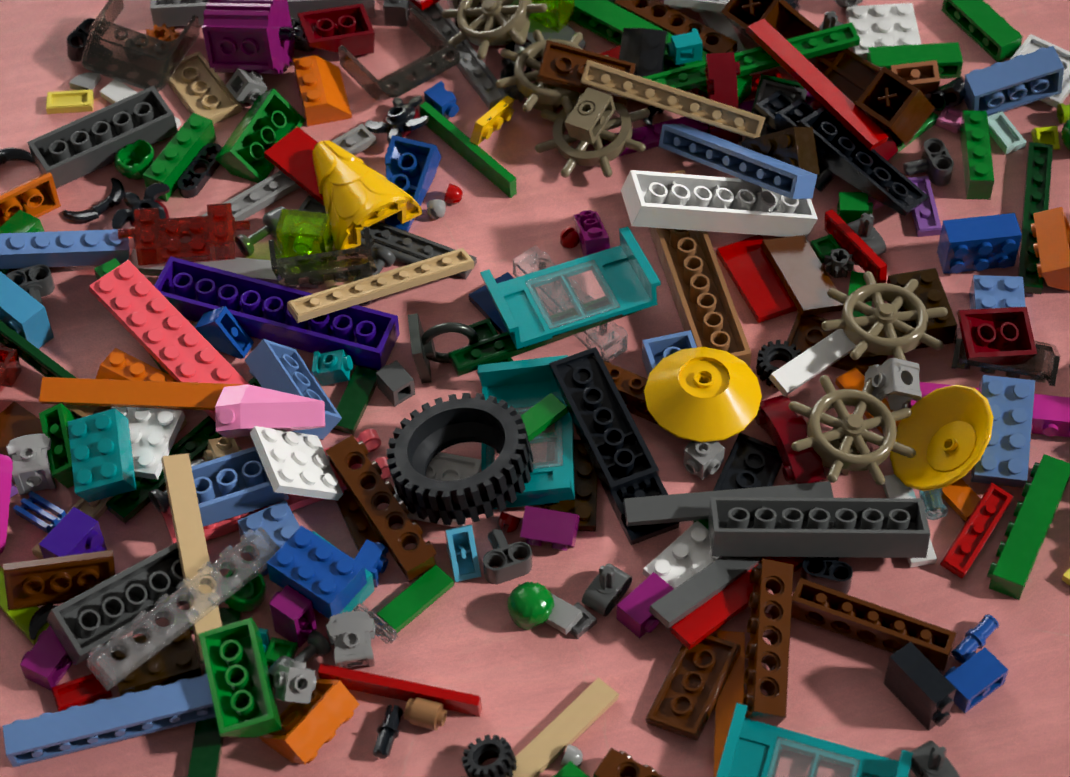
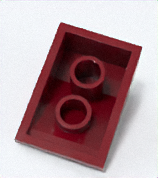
M363 3L298 13V19L309 47L348 56L374 53L375 32Z
M1027 307L957 311L967 360L1000 366L1020 365L1037 355Z

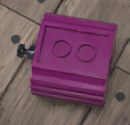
M208 0L209 3H206V10L203 13L204 23L202 32L210 68H214V71L217 73H235L238 68L249 72L255 71L259 74H283L287 71V68L290 66L289 62H292V55H294V38L297 41L303 38V30L300 27H295L294 31L292 29L287 0Z

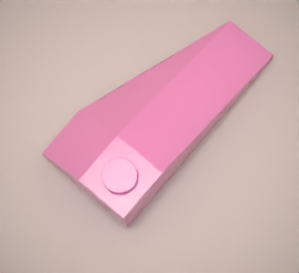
M249 384L224 387L215 406L216 432L226 438L251 436L250 432L254 426L284 431L325 427V402Z

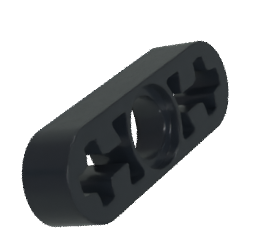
M206 144L181 175L177 185L182 197L192 198L198 195L219 167L220 163L215 159L222 149L219 144ZM201 167L207 169L203 173L195 172L196 169Z

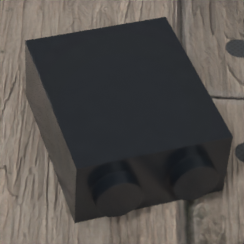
M909 642L889 657L884 685L929 731L934 726L940 727L949 720L956 688Z

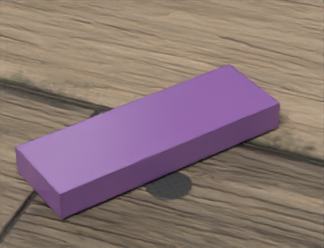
M929 176L908 177L911 182L929 196L925 202L911 211L917 237L940 235L942 227Z

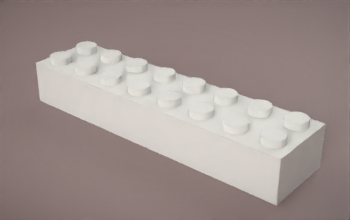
M630 170L621 188L631 226L781 237L805 235L807 238L818 220L810 198L791 199L739 178Z

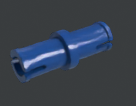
M989 614L985 615L974 629H969L965 633V638L952 650L953 657L958 662L963 663L970 653L983 648L986 644L985 640L999 627L998 621Z

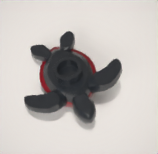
M421 96L413 97L409 103L405 104L401 98L396 97L392 100L394 107L388 111L383 122L367 120L365 126L372 133H387L389 144L392 135L404 138L413 130L427 124L429 118L428 116L419 118L417 106L423 100Z
M164 183L148 186L143 200H140L138 195L125 192L124 202L131 209H119L114 214L112 228L122 229L124 224L130 221L134 230L140 234L150 236L152 244L159 245L162 237L167 236L169 231H175L180 228L177 221L169 220V214L164 204L156 201L159 196L170 192L169 186Z

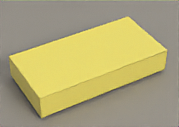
M93 89L47 92V114L93 111Z

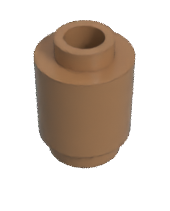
M420 697L416 699L409 698L404 711V719L408 720L410 724L434 731L439 726H444L447 717V711L444 710L442 703Z

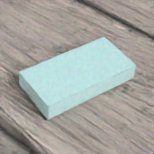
M1002 111L987 116L989 134L1005 155L1026 147V140Z

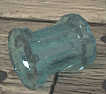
M942 488L919 492L920 499H923L926 508V517L929 520L940 519L948 513V508L943 504L941 497L943 495Z

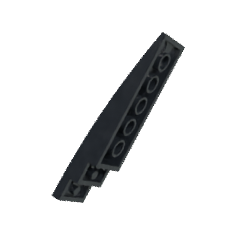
M779 90L757 103L752 111L757 115L766 117L765 122L777 132L791 127H813L818 163L898 213L906 216L929 198L927 194L874 149L869 150L824 106L815 110L802 98L793 102Z
M594 347L549 363L586 452L630 545L679 528V522L627 526L623 504L624 498L668 495L658 475L659 469L597 348Z

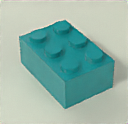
M114 408L68 421L75 494L90 503L136 490L128 418Z

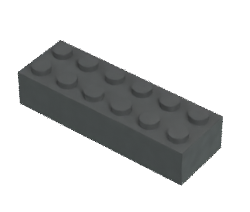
M153 85L28 141L33 161L42 174L50 172L53 176L55 187L58 188L113 163L115 154L127 144H132L137 140H144L153 145L175 135L178 130L173 112Z
M177 542L50 611L46 620L74 665L107 648V645L122 640L188 603ZM211 567L215 586L219 578Z

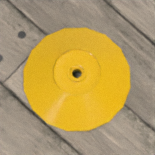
M708 347L682 349L663 358L649 373L644 390L647 409L660 427L678 438L701 443L725 440L744 431L757 416L762 399L758 378L744 361L727 351Z
M958 384L934 390L918 400L910 408L911 416L902 419L897 427L896 442L915 449V457L908 458L893 451L890 453L894 474L906 487L930 491L949 486L964 477L976 465L991 439L994 417L988 399L977 389Z

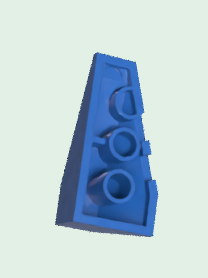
M392 135L385 155L387 180L412 196L420 206L435 177L442 157L437 146ZM397 213L385 218V224L406 232L409 231L414 221L412 219L402 224L397 218Z

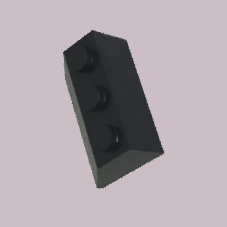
M623 28L619 59L635 63L634 75L640 77L663 72L668 32L647 28Z

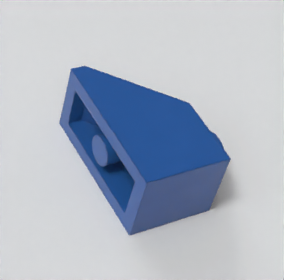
M226 306L204 313L195 326L196 330L216 350L239 359L245 358L254 343Z

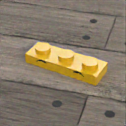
M509 96L504 97L477 120L470 142L479 145L483 140H488L495 130L498 131L505 121H509L514 113L512 107L515 99Z

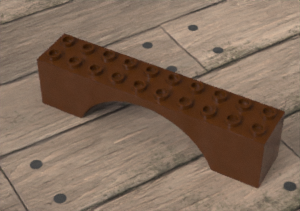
M729 0L721 11L739 32L752 41L754 40L746 33L747 26L761 19H765L785 39L821 30L785 0ZM849 49L807 59L879 128L884 131H890L894 138L906 146L935 109L918 88L885 66L879 67Z

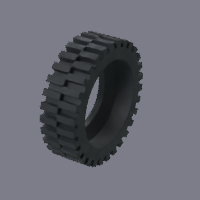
M463 393L462 399H457L456 394L448 395L449 401L445 402L440 397L434 399L436 405L432 407L427 402L422 405L423 411L421 413L416 409L410 413L411 421L404 418L400 422L402 429L396 428L393 432L394 438L389 440L390 449H387V463L398 497L408 507L409 512L412 514L417 512L418 518L425 520L428 516L431 523L437 524L439 519L442 518L443 525H451L452 519H456L458 525L465 524V518L471 517L473 523L480 521L478 515L485 513L486 517L489 518L494 516V508H497L500 512L506 509L505 501L515 502L517 500L515 492L522 494L525 490L524 483L530 482V473H533L534 467L532 462L534 460L520 414H517L513 406L508 408L506 401L501 400L497 403L496 397L491 395L485 400L484 394L476 393L475 398H471L470 393ZM479 442L489 445L499 453L498 458L489 467L468 478L440 481L426 477V471L432 459L442 450L455 444Z

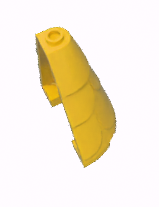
M329 140L320 141L315 145L313 164L319 193L323 196L326 217L329 219L334 245L340 255L361 245V230L397 213V218L402 224L422 215L420 205L412 196L387 180L380 173L366 166L360 158Z

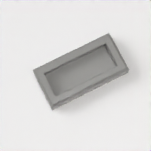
M551 593L555 606L545 622L567 635L572 627L583 617L582 611Z

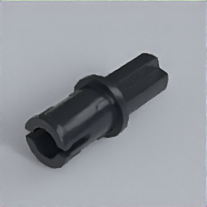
M392 705L386 707L382 725H379L377 728L378 738L373 753L380 759H385L390 755L394 739L399 736L398 726L404 712L397 705H394L393 711H391Z

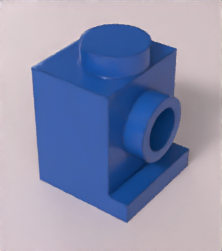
M442 81L424 92V100L447 120L458 113L459 106L456 105V97L451 91L445 89Z
M366 539L355 560L363 564L365 569L373 574L374 587H377L379 585L378 575L384 573L388 565L386 554L389 549L380 542L374 543Z

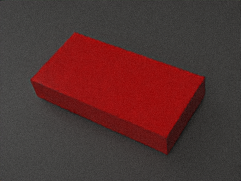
M104 670L51 687L58 712L66 710L71 706H84L92 704L99 699L113 697Z

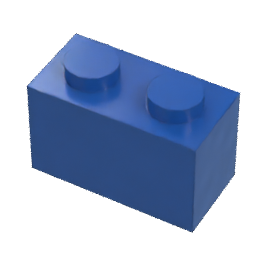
M984 647L978 653L975 651L970 653L962 665L958 668L955 666L950 668L944 677L956 688L954 704L965 714L1005 683L1008 669Z

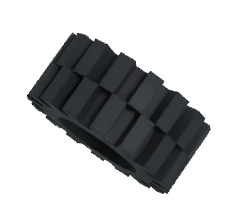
M776 340V344H773L772 341L768 342L767 346L764 344L761 350H759L756 369L757 375H760V380L763 382L766 379V384L770 386L772 381L768 377L779 369L771 365L770 362L782 360L788 363L801 354L800 349L796 350V345L794 344L789 346L788 341H785L784 344H780V340Z
M486 735L483 741L479 737L475 739L477 744L474 745L471 742L468 745L470 750L465 749L463 752L465 757H462V762L468 777H512L514 775L513 771H516L517 768L515 764L517 763L509 742L503 737L500 739L498 735H494L493 739L490 738V735ZM498 758L492 764L481 766L488 759Z

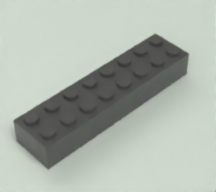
M710 497L708 525L712 556L927 557L930 530L923 499Z

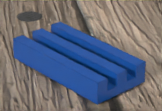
M31 491L28 493L29 498H23L20 501L22 505H15L13 509L17 515L49 534L67 514L63 509ZM29 508L52 523L49 525L26 510Z

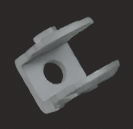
M890 358L880 366H869V369L865 372L864 385L868 378H872V385L875 387L872 395L880 401L888 396L890 410L896 411L906 408L907 403L911 400L918 401L922 399L919 381L920 367L918 363Z
M30 434L10 440V443L6 446L8 456L12 457L13 460L12 476L19 495H24L31 491L56 488L47 456V450H50L52 440L45 434Z
M350 611L331 616L329 624L325 626L330 644L335 645V665L343 668L375 666L371 639L375 638L374 618H370L368 612Z

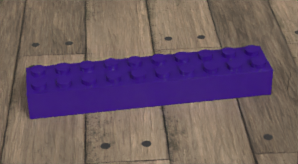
M171 256L154 285L187 320L199 322L204 313L226 306L251 337L262 340L266 339L311 353L319 351L322 354L344 349L347 355L351 356L353 364L378 371L385 366L400 334L397 315L359 305L297 323L287 309V302L313 293Z

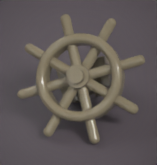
M462 0L458 9H446L442 12L443 18H457V23L461 30L447 42V47L453 49L467 39L479 46L477 58L484 60L489 46L508 45L511 42L518 45L525 44L531 23L529 20L531 13L546 12L547 5L544 3L532 4V0H519L518 5H510L515 0ZM480 2L482 3L481 7L475 8ZM471 17H478L470 24Z
M537 29L533 32L536 42L526 47L520 54L508 49L501 50L500 55L503 58L515 62L514 76L498 79L496 86L504 88L516 85L519 91L528 98L522 107L525 112L531 111L532 108L539 111L547 109L556 112L562 106L566 114L572 112L574 107L571 101L578 99L583 93L535 81L541 64L540 61L535 59L543 57L547 40L582 49L578 46L583 39L581 32L575 33L569 42L560 39L545 40L542 32ZM526 67L537 70L533 72L524 73Z
M587 87L583 95H580L578 99L571 102L574 107L572 112L566 114L564 108L559 114L547 109L541 111L542 118L554 122V139L537 144L535 150L538 153L557 148L560 154L568 160L561 170L562 177H568L576 164L581 166L600 165L603 175L610 177L612 169L609 162L622 154L626 148L638 152H644L646 149L645 144L631 139L632 122L649 117L650 110L644 108L629 113L623 104L613 102L612 95ZM612 114L617 116V118L609 120ZM621 126L619 134L608 131ZM604 139L611 143L603 147L602 140ZM581 140L576 149L569 145V143ZM589 144H592L594 147V151L585 150Z
M866 271L863 274L866 285L856 289L850 295L834 288H830L827 292L830 298L844 304L841 319L824 321L821 325L822 329L825 331L843 329L849 340L856 345L850 353V357L853 360L879 355H894V358L906 360L904 353L915 349L921 342L936 350L943 348V342L926 334L928 319L945 317L948 314V310L945 307L926 309L923 302L913 293L919 284L916 279H911L903 288L888 283H876L873 273ZM873 301L875 308L865 303ZM901 306L908 310L904 312H897L901 308ZM857 310L867 316L854 317L853 312ZM915 320L916 328L906 324L905 321Z
M822 375L819 381L826 395L821 397L813 408L796 401L789 403L791 411L809 418L807 423L808 438L793 442L791 445L792 450L798 452L812 447L821 457L823 466L830 469L827 479L831 483L837 481L840 473L847 476L849 471L869 470L875 483L883 485L885 477L878 465L887 459L891 451L908 458H913L916 455L915 449L896 442V421L910 417L912 414L911 410L903 408L890 412L882 401L872 395L875 388L872 385V378L866 380L862 391L855 389L836 390L827 375ZM845 405L855 406L853 414H849ZM831 408H834L838 414V417L836 418L834 416L826 414L825 412ZM865 411L873 416V418L864 420L862 417ZM820 422L833 427V429L822 433ZM881 426L883 436L869 430ZM868 441L880 447L870 452L866 442Z

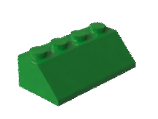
M272 88L257 97L215 159L231 175L259 183L267 178L274 167L272 163L264 158V152L297 126L300 128L306 119Z
M252 617L199 633L220 735L224 737L256 738L282 730L260 630Z

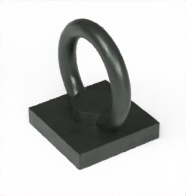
M418 313L408 315L412 356L422 384L432 382L429 359L439 363H451L448 353L435 351L434 337L443 333L455 332L467 336L469 339L468 345L479 342L476 331L468 325L456 322L442 323L429 328L424 333Z

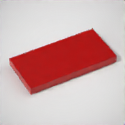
M297 126L265 151L264 158L324 206L323 196L319 193L313 164V150L318 142Z
M761 235L717 248L719 259L758 323L797 310L761 248V243L764 240Z

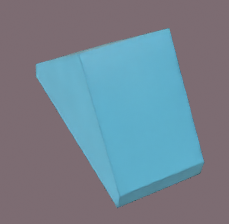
M472 525L445 530L447 552L455 582L481 577Z

